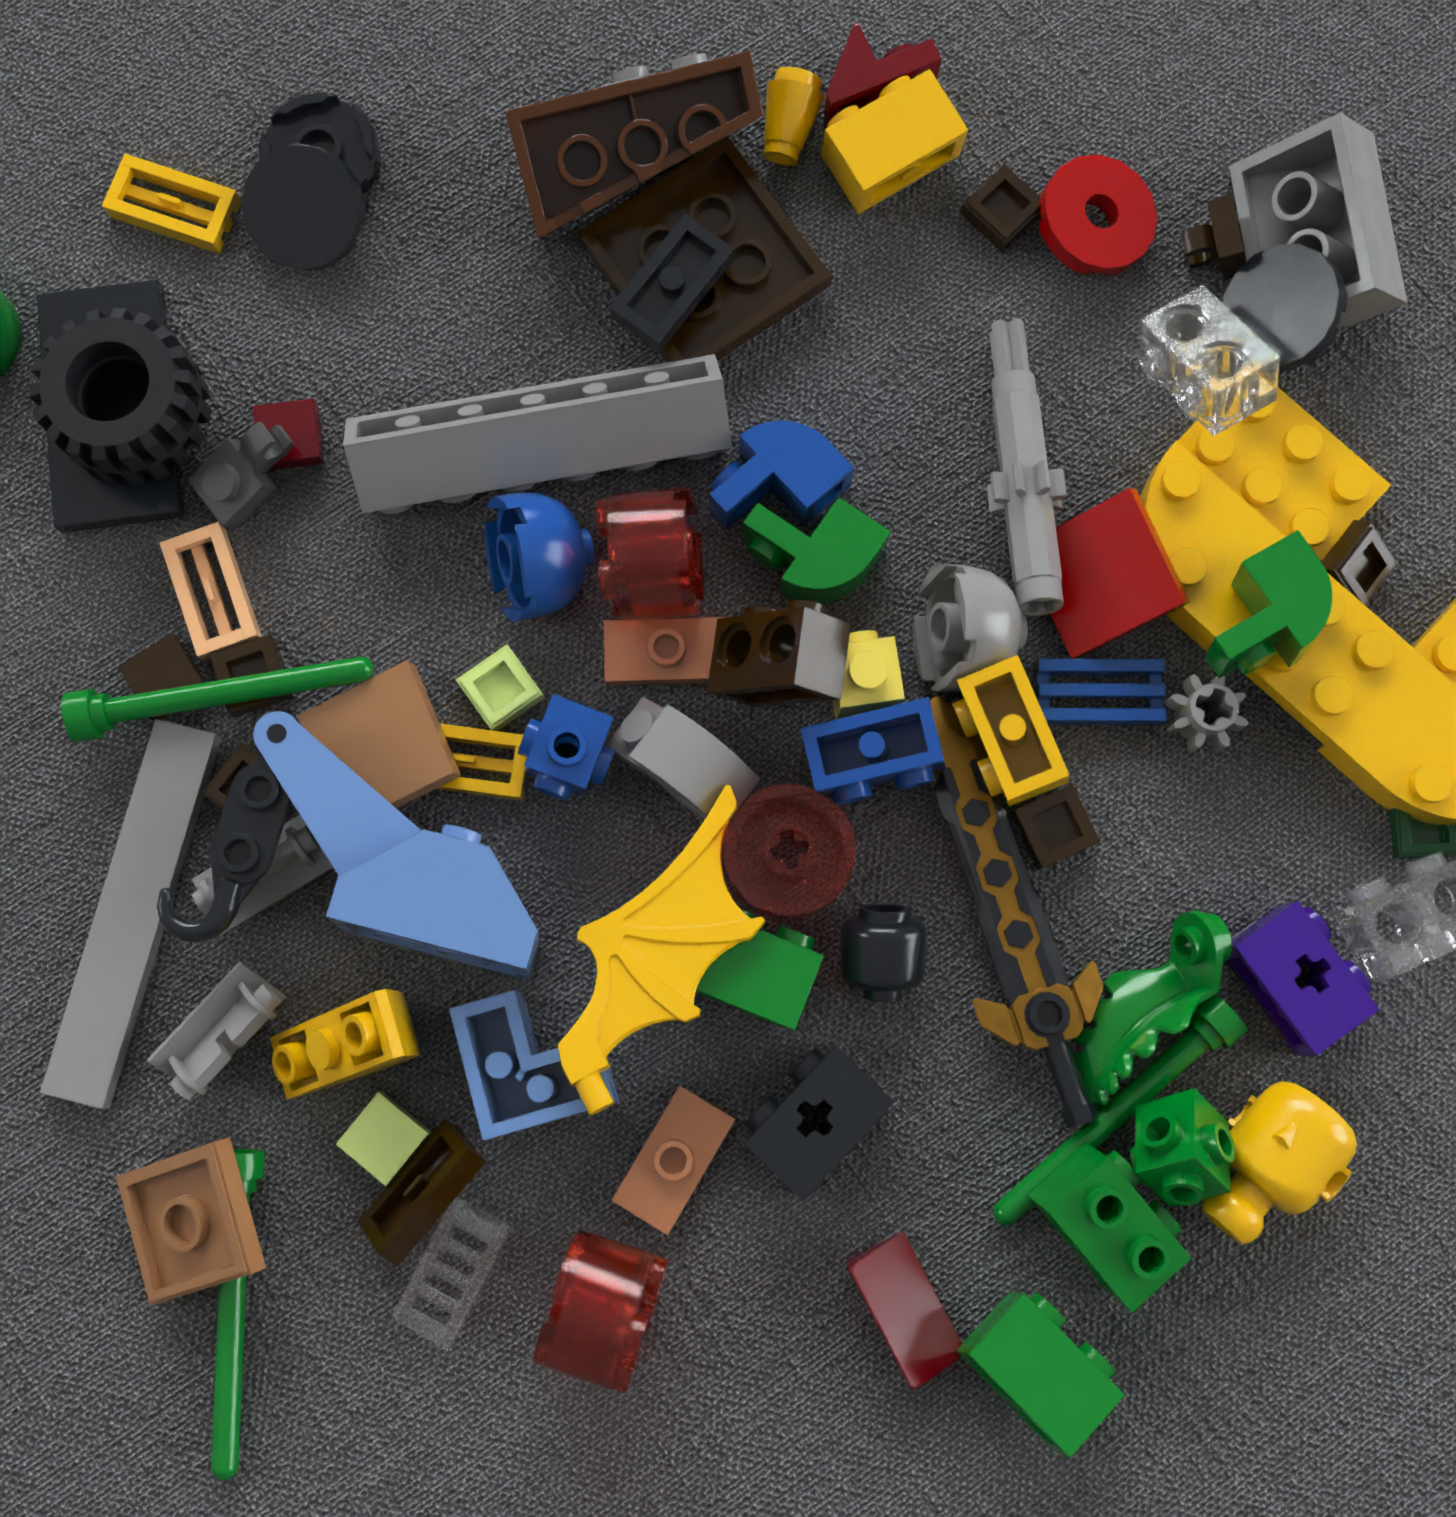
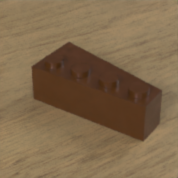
M750 50L505 111L538 239L764 116Z

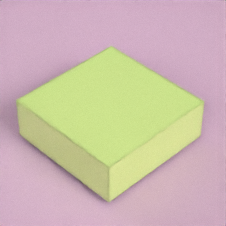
M508 644L456 679L471 703L493 731H499L545 699L541 690Z
M382 1091L374 1096L336 1145L382 1184L388 1186L432 1132Z

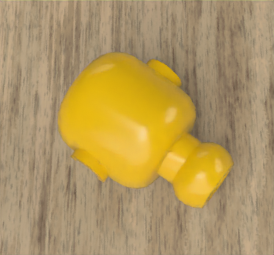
M1280 1081L1270 1085L1258 1099L1251 1095L1241 1113L1235 1119L1230 1118L1227 1121L1232 1128L1230 1134L1235 1146V1159L1230 1163V1171L1233 1173L1230 1178L1231 1192L1204 1198L1201 1211L1231 1239L1244 1245L1257 1239L1264 1228V1216L1272 1207L1288 1215H1298L1309 1210L1320 1198L1327 1203L1330 1202L1342 1189L1352 1173L1347 1166L1353 1159L1357 1148L1353 1129L1332 1107L1296 1083Z

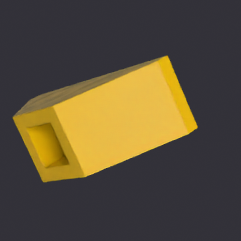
M390 989L371 992L270 1037L273 1049V1070L278 1080L282 1083L286 1100L372 1074L421 1056L404 993Z

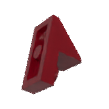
M854 23L826 92L824 128L826 129L829 121L843 109L853 105H857L861 109L878 99L881 91L899 77L907 75L910 79H913L930 69L935 78L938 79L942 58L932 38L914 46L910 44L899 45L888 51L882 59L876 60L859 24Z

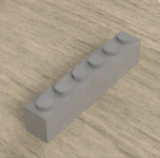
M712 354L348 418L345 424L343 447L362 514L374 511L396 514L410 509L414 504L441 500L445 503H458L470 499L476 493L498 489L506 492H520L533 487L538 482L562 478L566 481H582L600 471L617 468L631 471L644 470L655 465L657 461L679 457L690 460L705 459L716 454L718 450L732 448L723 378L716 356Z

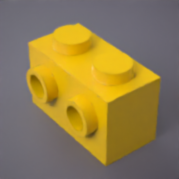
M928 69L913 79H910L907 75L897 78L881 91L878 99L861 109L857 105H853L837 113L829 121L825 129L821 156L857 214H860L957 158L962 150L968 128L932 71Z
M1018 655L957 680L963 699L953 702L952 705L966 738L979 734L988 757L977 761V764L991 797L1004 793L1010 807L1069 783V772Z

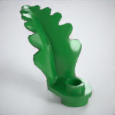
M1191 910L1178 915L1172 927L1168 962L1158 968L1114 972L1105 980L1104 986L1111 997L1109 999H1099L1092 1019L1095 1027L1083 1028L1078 1037L1073 1038L1076 1044L1085 1048L1084 1051L1074 1053L1073 1057L1077 1068L1083 1072V1075L1080 1077L1089 1103H1093L1095 1111L1108 1104L1109 1094L1114 1095L1119 1089L1118 1075L1122 1080L1131 1075L1134 1054L1144 1059L1150 1057L1156 1050L1158 1034L1161 1031L1176 1034L1187 1029L1199 1003L1220 992L1222 965L1231 955L1232 940L1227 926L1217 915L1203 913L1198 910Z

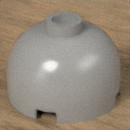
M939 564L930 569L921 584L918 596L929 597L926 605L925 616L914 615L913 651L918 673L923 681H935L936 684L931 689L936 692H961L957 683L958 679L1018 654V651L1024 646L1027 639V619L1021 613L1018 600L1006 581L994 573L981 568L960 564Z

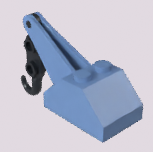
M282 711L269 712L257 721L253 737L259 749V757L255 763L240 770L231 784L210 850L214 898L208 914L197 921L181 919L175 913L172 906V890L163 888L159 892L157 902L159 919L170 934L182 941L202 942L217 937L229 928L238 913L241 902L269 871L292 801L339 875L326 917L343 932L528 981L531 980L540 947L538 930L490 846L480 843L481 834L448 824L443 825L441 834L425 829L420 830L302 727L293 716Z

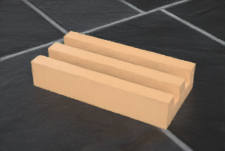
M219 521L159 542L197 657L205 662L211 660L210 654L262 637L226 529L222 527ZM211 541L241 628L233 630L205 547V543ZM188 549H191L219 636L211 639L181 553Z

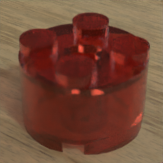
M690 487L612 494L610 498L597 500L596 518L598 531L601 538L607 537L609 555V560L599 561V586L602 598L612 600L613 612L616 617L621 616L624 621L701 615L702 608L698 601L704 600L703 548L701 533H695L694 526H687L686 516L698 515L695 498Z
M778 784L754 793L736 811L724 836V870L731 889L750 911L768 919L798 921L820 913L841 893L849 880L855 863V836L846 814L827 797L819 792L816 793V790L804 785ZM782 839H790L793 849L803 848L805 854L798 858L796 868L786 869L783 860H773L770 854L778 852L779 843Z
M579 1230V1233H576L571 1242L551 1295V1298L554 1300L548 1322L543 1320L534 1352L533 1363L611 1391L614 1389L626 1393L637 1363L638 1351L643 1336H646L659 1297L657 1295L669 1260L639 1248Z

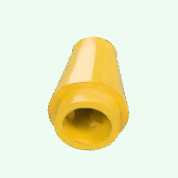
M781 67L776 70L774 80H770L767 83L764 149L762 153L766 160L783 166H794L797 164L799 154L802 152L825 100L821 92L822 80L816 74L801 68Z

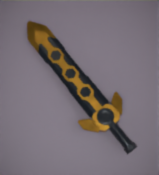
M933 697L930 700L946 769L933 771L935 782L931 783L943 820L948 824L977 909L976 917L1005 1000L1010 1003L1008 1009L1005 1004L974 998L972 1004L979 1025L1012 1047L1021 1044L1022 1048L1031 1051L1043 1048L1064 1109L1062 1115L1066 1127L1071 1128L1098 1119L1093 1103H1089L1068 1040L1078 1037L1084 1028L1083 1024L1090 1023L1093 1019L1104 987L1097 965L1094 961L1089 962L1070 984V987L1066 986L1067 977L1038 894L1034 892L1005 811L1003 794L991 797L978 767L977 761L988 757L980 736L976 734L966 738L954 707L941 697Z

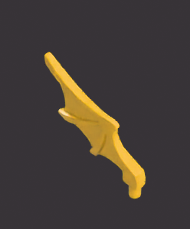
M725 785L704 822L684 850L655 881L619 909L582 926L577 932V941L590 949L596 961L597 977L594 993L589 1004L570 1031L559 1042L558 1051L561 1068L570 1086L576 1087L589 1116L597 1114L614 1104L600 1073L611 1067L606 1057L612 1049L629 1035L652 1024L676 1020L687 1023L700 1017L701 1009L694 1005V997L700 979L707 968L728 949L738 943L750 941L765 923L763 917L749 918L737 906L724 880L721 857L722 845L728 823L737 809V801L730 785Z

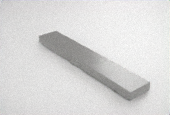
M155 719L40 1090L42 1094L100 1109H109L111 1107L165 928L160 922L157 910L159 892L163 888L171 889L173 892V902L205 795L202 792L208 786L222 737L215 733Z

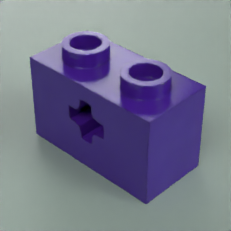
M1299 901L1277 906L1232 939L1231 955L1226 962L1296 1056H1317L1380 1009L1369 996L1372 987L1365 974L1353 962L1341 959L1328 941L1332 935L1325 921L1312 908H1303ZM1306 964L1310 971L1303 978L1306 986L1298 987L1294 980L1301 973L1298 965Z

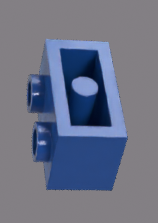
M929 697L800 728L815 792L821 798L833 796L835 805L868 799L872 797L871 786L895 781L897 790L924 786L935 782L933 771L946 769Z

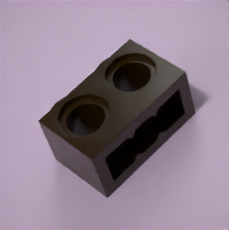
M806 600L789 601L787 609L782 610L756 606L746 607L744 615L719 618L716 624L707 693L752 707L841 700L851 623L827 615L826 606Z

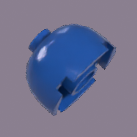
M512 493L494 496L490 499L487 508H495L498 511L497 521L485 522L486 558L494 592H500L506 586L509 600L513 605L501 607L505 616L512 622L540 618L562 610L575 600L585 580L586 566H591L594 562V545L589 531L586 528L580 529L573 513L561 502L540 493Z

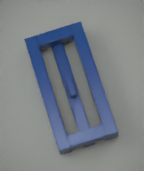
M1039 658L1034 664L1035 695L1048 725H1162L1167 721L1166 708H1163V698L1166 696L1165 684H1162V673L1165 672L1164 659ZM1049 676H1146L1147 684L1049 683ZM1050 698H1147L1148 708H1050Z

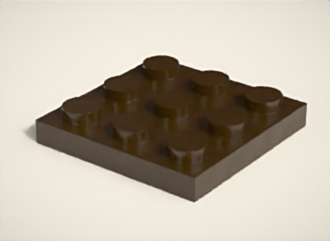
M728 136L578 232L580 245L617 296L684 213L734 248V260L659 353L666 363L715 354L718 361L831 286L832 275Z

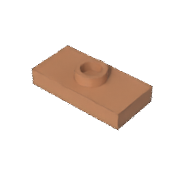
M726 617L603 620L604 680L606 686L708 683L717 619Z
M679 1085L611 1201L668 1235L736 1119Z

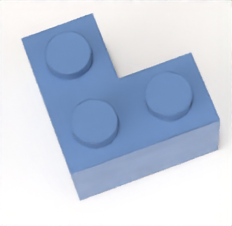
M512 990L449 1008L483 1141L587 1111L576 1087L570 1086L561 1068L558 1048L539 1053L523 992ZM611 1068L600 1073L614 1103L619 1101Z

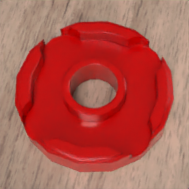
M1099 154L1077 156L1059 167L1040 193L1038 207L1041 205L1042 220L1039 222L1042 238L1055 258L1075 272L1089 275L1091 272L1106 273L1104 276L1118 275L1134 265L1145 254L1155 238L1158 216L1152 193L1140 175L1119 160ZM1085 205H1093L1100 208L1107 217L1108 228H1100L1092 224L1086 216Z

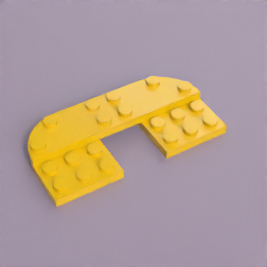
M1252 364L1239 375L1183 436L1174 442L1154 468L1140 495L1190 601L1189 604L1167 614V616L1206 652H1208L1216 636L1252 616L1231 586L1244 560L1299 530L1320 561H1322L1352 521L1360 520L1391 486L1389 482ZM1328 573L1332 586L1331 612L1325 626L1306 654L1297 663L1288 667L1277 651V654L1270 661L1245 675L1322 743L1317 751L1378 804L1388 810L1393 808L1400 809L1409 813L1410 818L1435 825L1456 824V598L1411 646Z

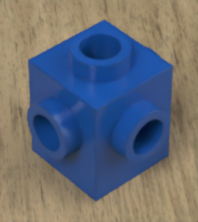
M553 694L542 722L533 718L530 719L518 749L519 755L527 757L524 765L525 774L536 778L532 787L554 798L569 801L571 793L585 797L591 782L602 786L616 751L605 746L612 729L614 717ZM569 746L578 753L574 757L563 758L556 751L561 747Z

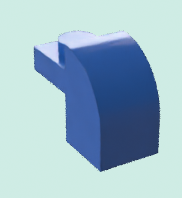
M794 421L765 422L748 429L740 435L739 457L745 464L741 466L739 462H734L714 479L711 484L713 491L709 494L710 514L725 530H728L757 503L773 492L791 513L806 526L850 488L854 467L829 440L815 429Z

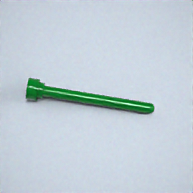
M355 657L111 698L108 693L98 694L93 688L64 693L61 701L62 719L65 730L72 742L77 743L101 739L104 737L105 731L114 730L116 723L364 682L373 676L374 665L366 657Z
M1217 995L1199 1003L1191 1018L1189 1030L1114 1096L1107 1105L1103 1106L1096 1113L1098 1119L1083 1124L1004 1195L993 1208L995 1220L1004 1226L1014 1224L1035 1205L1027 1194L1084 1142L1095 1149L1099 1148L1135 1115L1137 1104L1151 1101L1207 1049L1213 1053L1221 1046L1229 1049L1248 1031L1246 1025L1236 1012Z
M233 1149L250 1206V1193L257 1191V1180L264 1178L265 1150ZM247 1276L219 1284L211 1471L214 1477L219 1480L232 1478L239 1468Z

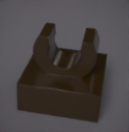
M1232 194L1207 201L1212 225H1197L1181 231L1189 268L1201 267L1219 258L1224 280L1233 278L1235 272L1246 263Z

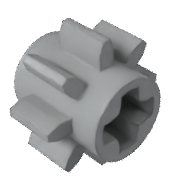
M1195 674L1190 675L1183 681V689L1188 697L1181 694H1173L1165 701V705L1175 711V722L1166 730L1168 734L1180 732L1182 736L1188 739L1187 747L1191 753L1200 748L1207 740H1210L1212 747L1219 752L1230 745V739L1225 729L1236 732L1248 725V721L1244 717L1238 716V703L1246 697L1245 692L1234 694L1228 687L1224 686L1225 676L1221 678L1216 676L1208 684L1202 685L1200 679ZM1202 702L1209 705L1208 715L1216 719L1209 725L1203 722L1204 711L1196 707Z

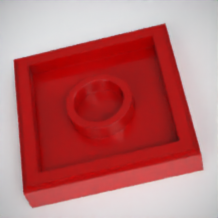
M1129 487L1056 527L1064 606L1060 610L1051 613V616L1071 659H1079L1190 603L1136 489Z

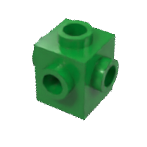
M1195 1088L1136 1105L1135 1145L1131 1148L1130 1158L1135 1174L1142 1180L1143 1184L1152 1189L1169 1207L1194 1205L1201 1202L1204 1198L1231 1192L1230 1163L1235 1159V1146L1229 1132V1123Z

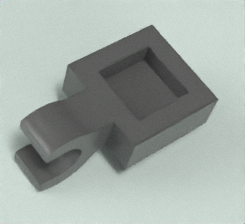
M257 422L244 433L241 440L226 438L188 478V481L222 527H238L276 488V485L266 472L291 451L294 442L281 425H275L268 431L262 422Z

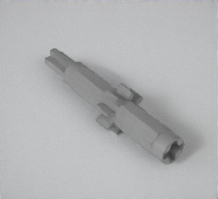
M1018 318L1008 323L999 319L991 324L992 331L989 332L994 378L991 381L992 410L1000 472H992L990 474L991 484L987 486L990 514L1005 512L1013 587L1021 613L1028 616L1047 615L1060 610L1064 606L1061 584L1062 572L1054 511L1063 509L1062 499L1067 497L1063 468L1048 470L1039 395H1037L1035 375L1030 372L1024 322Z

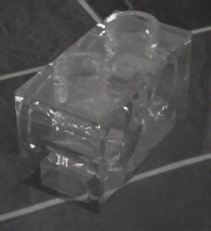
M1203 284L1140 319V349L1137 351V358L1142 371L1151 381H1159L1174 396L1179 409L1187 418L1191 420L1196 418L1213 436L1277 400L1280 357Z
M1442 851L1418 859L1404 866L1409 876L1408 878L1388 886L1384 876L1347 891L1352 903L1331 911L1359 969L1365 974L1369 982L1391 979L1456 950V858L1446 861ZM1438 885L1446 888L1452 898V909L1448 916L1444 915L1437 908L1434 901V893ZM1380 910L1386 911L1395 922V935L1390 942L1385 941L1376 929V917Z

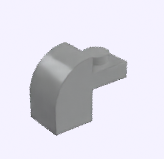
M645 697L640 699L605 745L616 750L614 755L658 782L684 807L704 819L709 814L725 785H730L737 801V811L761 779L732 750L695 721L670 705L663 708Z

